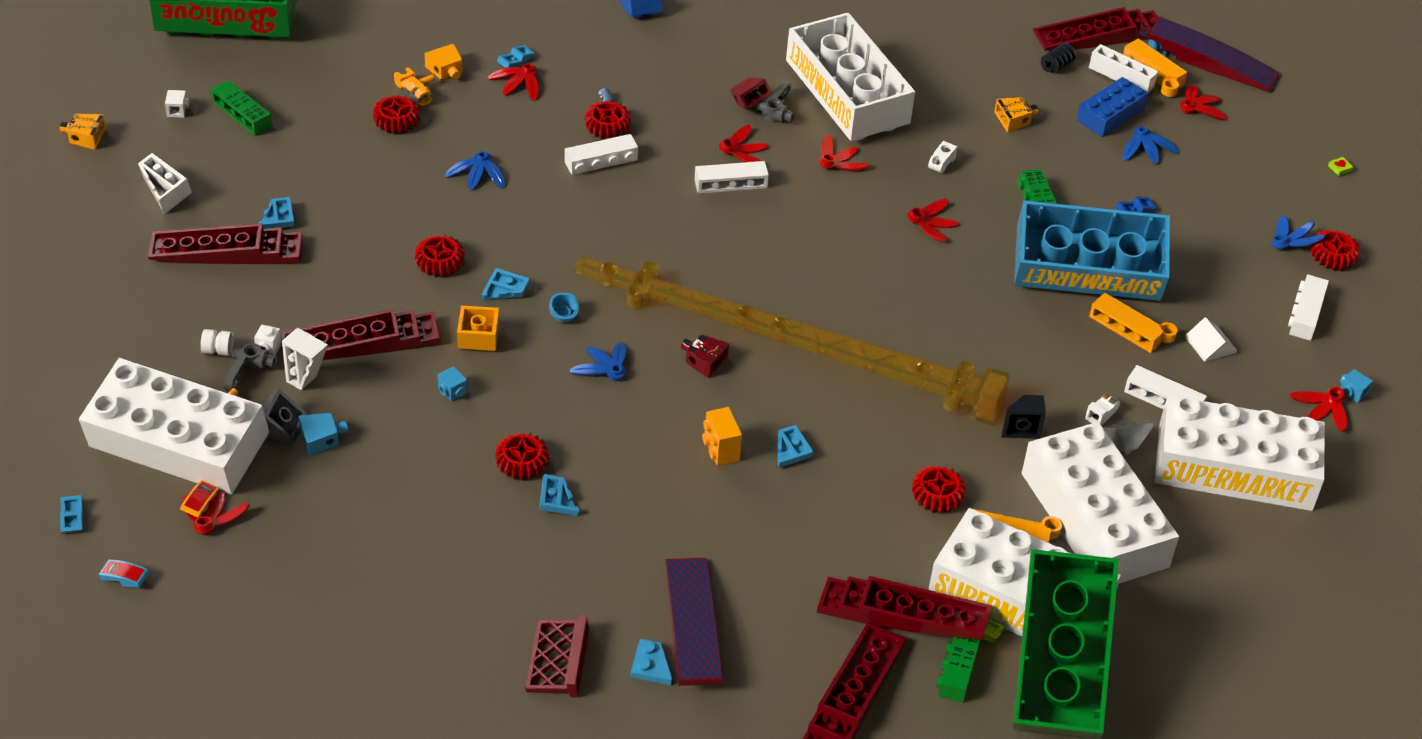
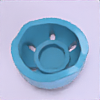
M557 293L553 295L549 304L550 314L558 322L567 323L572 321L579 311L577 298L570 293Z

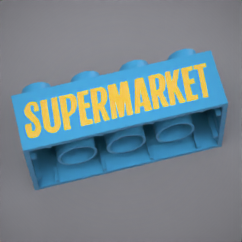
M1023 200L1017 222L1014 286L1100 295L1107 293L1110 296L1161 301L1169 280L1170 215Z

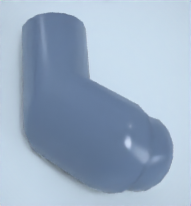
M608 88L599 90L598 95L601 94L600 98H603V102L613 101L612 94Z

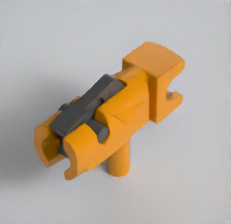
M408 67L406 68V74L394 73L395 84L400 89H403L404 95L412 98L421 107L428 105L432 101L430 97L432 93L424 85L435 81L433 75L418 80L415 77V73Z

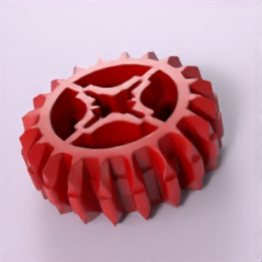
M392 94V97L386 96L385 99L381 98L373 107V120L376 126L380 127V130L385 129L386 133L389 131L401 133V131L407 132L408 129L412 130L413 126H417L420 118V109L417 103L412 98L407 99V96L401 97L400 94L398 96Z
M601 101L600 103L595 102L594 105H590L586 111L584 122L586 129L589 130V133H593L594 137L600 136V139L603 137L608 139L626 134V131L630 128L631 117L629 110H627L626 106H622L621 103Z
M1332 229L1318 232L1317 235L1322 234L1325 237L1310 246L1311 256L1314 257V261H1319V265H1325V268L1330 267L1332 270L1336 268L1339 271L1342 268L1347 270L1348 267H1352L1356 263L1360 254V248L1355 238H1351V235H1346L1345 232L1333 231Z
M438 234L435 237L430 235L429 239L424 238L423 241H419L414 255L417 267L421 269V272L425 271L427 275L433 274V276L440 275L442 277L444 274L449 276L450 272L455 273L456 270L461 268L464 262L465 251L458 239H453V236L447 237L446 234L444 236H439Z
M524 432L520 435L516 433L513 436L507 435L506 439H501L500 444H497L495 459L497 467H499L500 472H505L506 477L512 475L513 479L520 477L522 480L523 477H527L530 480L532 475L537 477L538 472L543 473L544 468H547L549 459L548 447L545 445L544 439L539 440L538 435L532 437L531 432L528 435H525Z
M930 465L928 469L923 467L921 471L917 472L913 479L911 490L918 505H923L924 509L930 508L931 512L938 510L940 514L942 510L948 513L950 509L955 510L957 506H960L965 498L966 484H964V478H960V473H954V469L948 470L946 466L941 468L939 465L936 467Z

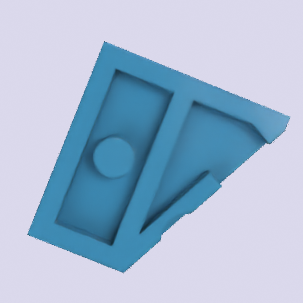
M290 197L271 199L269 207L263 214L264 218L258 224L262 223L264 229L294 227Z
M796 425L778 430L779 468L813 457V450Z
M639 640L631 669V678L671 685V673L660 642Z

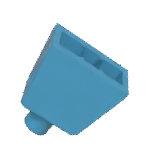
M330 413L298 416L300 431L308 456L337 447L339 445L338 434L348 432L346 421L334 423Z

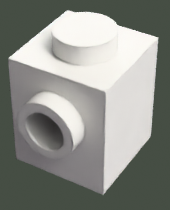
M168 90L165 100L167 117L184 118L186 108H189L190 104L189 98H186V92Z
M261 324L254 337L255 344H258L263 350H268L269 355L276 356L281 346L280 328Z

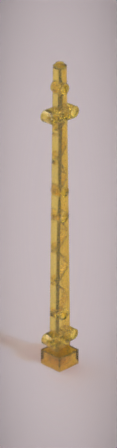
M584 256L577 259L575 263L577 274L600 281L604 286H615L627 290V306L631 309L641 308L647 298H651L741 330L749 331L944 397L943 406L949 412L958 411L962 403L972 406L971 419L993 426L1005 401L1009 373L987 367L981 378L974 376L975 366L969 361L960 362L955 370L761 311L747 305L659 280V266L653 261L645 262L637 273L617 267L613 262L604 263Z

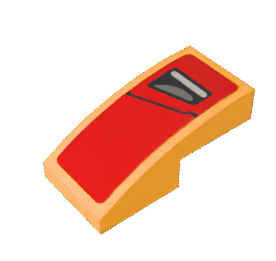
M200 480L186 497L180 510L199 518L207 510L209 502L218 493L219 487Z

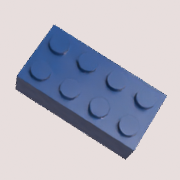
M1121 77L1081 103L1077 121L1103 137L1145 109L1149 93L1128 79Z

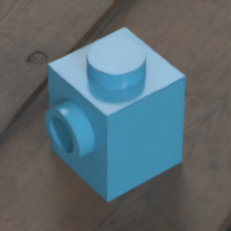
M454 366L437 374L438 388L441 394L447 396L450 401L467 394V379Z
M1353 369L1349 374L1343 375L1340 380V388L1343 389L1345 396L1359 403L1368 395L1373 381Z

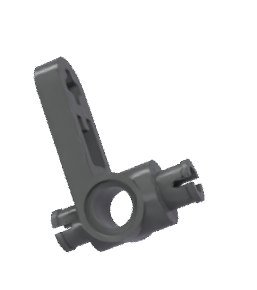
M783 81L766 102L761 100L757 103L756 110L762 111L767 121L784 122L786 120L790 123L793 121L795 112L789 111L788 106L783 105L784 100L790 93L791 83Z
M255 343L247 344L243 348L234 347L232 359H236L226 377L225 391L230 392L233 388L237 390L248 370L265 369L266 366L274 368L277 356L269 355L268 350L261 349Z

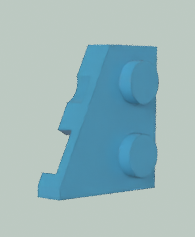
M495 268L481 294L482 300L523 297L530 284V278Z
M544 474L539 510L578 516L579 508L578 506L575 507L572 501L573 496L567 488L564 477Z

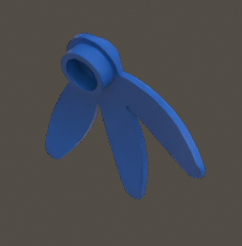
M1141 126L1134 129V136L1125 146L1123 159L1129 160L1138 150L1141 142L1148 157L1154 164L1159 162V154L1155 143L1174 154H1178L1179 150L1168 139L1153 134L1149 129Z
M485 151L475 154L474 158L456 163L445 173V177L450 178L472 167L468 177V188L473 190L479 183L485 168L498 187H505L504 177L500 169L491 162L492 156Z
M1282 216L1277 223L1276 236L1273 237L1271 243L1276 249L1283 250L1288 246L1313 244L1325 236L1321 234L1302 238L1315 225L1313 221L1306 223L1288 235V220L1286 216Z
M617 343L613 348L612 359L604 351L588 347L586 348L587 353L600 364L587 363L570 369V372L576 375L607 374L610 380L620 381L626 374V369L622 365L626 356V346L624 343Z

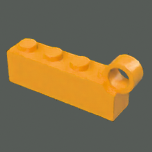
M1140 39L1125 46L1123 55L1158 71L1156 83L1161 85L1160 91L1164 96L1174 97L1177 95L1178 88L1185 84L1187 71Z
M1107 293L1102 294L1092 303L1090 318L1149 353H1152L1161 342L1172 343L1176 339L1178 329L1174 324L1169 322L1158 324Z
M975 510L987 514L991 518L1013 528L1023 530L1029 535L1049 543V539L1053 540L1059 537L1062 527L1061 521L1053 516L1045 517L1042 523Z

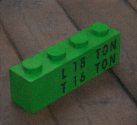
M227 80L211 88L213 103L254 136L272 127L271 113Z
M1042 169L1021 171L1017 183L1018 188L1022 190L1024 200L1057 204Z
M950 637L953 638V643L948 642L945 654L949 656L948 659H943L941 670L944 671V674H939L936 687L940 688L939 697L963 703L980 640Z

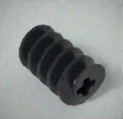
M1062 43L1041 57V66L1046 72L1056 73L1076 59V51L1069 43Z

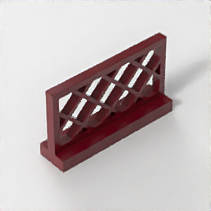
M578 615V620H538L525 686L526 692L569 693L570 697H579L590 632L587 615ZM543 627H552L554 629L547 635L542 632ZM567 627H574V631L568 635L562 632ZM559 634L562 639L554 644L550 639ZM547 642L551 647L544 652L539 650V647ZM568 642L571 648L562 652L559 647ZM556 651L559 656L551 661L547 656ZM544 659L548 664L538 669L536 664ZM564 659L568 662V665L560 670L556 664ZM553 668L557 673L547 678L544 673ZM539 676L544 680L540 685H532V682ZM559 677L565 680L564 685H554L552 682Z

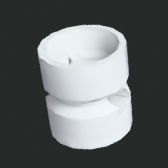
M204 329L201 337L202 354L214 355L217 352L221 356H230L234 343L233 332L221 331L217 333L216 330Z

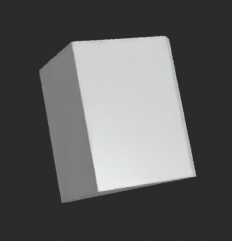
M1206 317L1185 336L1204 362L1237 353V349L1221 329Z

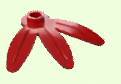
M528 63L520 68H503L488 76L489 80L512 76L504 86L503 95L510 94L526 79V89L530 99L533 101L537 99L538 82L535 77L537 68L532 64Z
M1190 85L1187 87L1185 100L1180 102L1182 113L1192 114L1196 110L1223 121L1228 119L1218 109L1206 105L1219 102L1221 98L1213 95H1203L1196 98L1198 93L1197 86Z
M751 125L743 126L730 139L725 138L719 144V148L724 154H732L745 163L762 161L745 153H757L767 149L769 146L765 143L741 144L748 137L752 129Z
M826 135L821 145L822 157L819 158V163L823 168L831 169L836 167L843 170H861L870 167L868 163L845 162L858 151L857 147H850L832 156V137Z
M947 199L935 201L923 209L912 208L907 214L908 219L912 223L918 224L928 236L946 242L947 238L933 227L952 228L959 225L954 220L931 217L941 212L949 203Z
M1332 387L1327 393L1296 391L1289 394L1290 398L1302 403H1320L1309 413V418L1319 421L1332 410L1335 426L1340 431L1346 430L1347 416L1342 406V403L1345 401V393L1342 388Z
M220 491L211 501L205 516L202 514L197 518L189 513H186V515L195 523L193 526L194 531L201 535H206L213 531L215 527L228 524L239 518L248 510L250 504H241L219 516L225 503V493ZM188 495L182 496V503Z

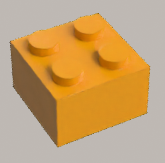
M461 306L457 329V348L496 351L499 331V308Z
M725 407L707 411L706 420L703 421L705 433L702 434L704 444L709 447L710 458L715 460L717 466L739 462L742 434L730 408Z

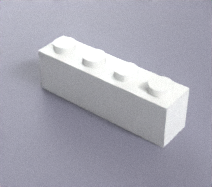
M1101 44L1091 55L1090 69L1113 80L1124 77L1148 93L1155 87L1158 75L1157 70Z
M631 134L565 148V164L571 175L638 160V146Z
M765 161L695 166L694 180L697 192L700 194L765 189L768 187L769 175Z
M1308 274L1305 281L1301 280L1298 289L1301 293L1298 292L1295 303H1298V305L1294 304L1291 313L1295 316H1291L1288 326L1291 327L1289 335L1311 341L1329 280Z
M1136 365L1128 377L1124 392L1164 409L1168 395L1176 397L1188 396L1200 401H1206L1207 397L1202 393Z

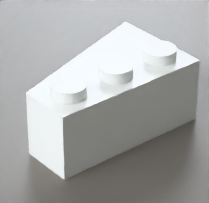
M153 153L138 163L144 180L164 214L192 193L187 178Z
M299 328L282 340L286 382L302 390L317 377L328 344Z

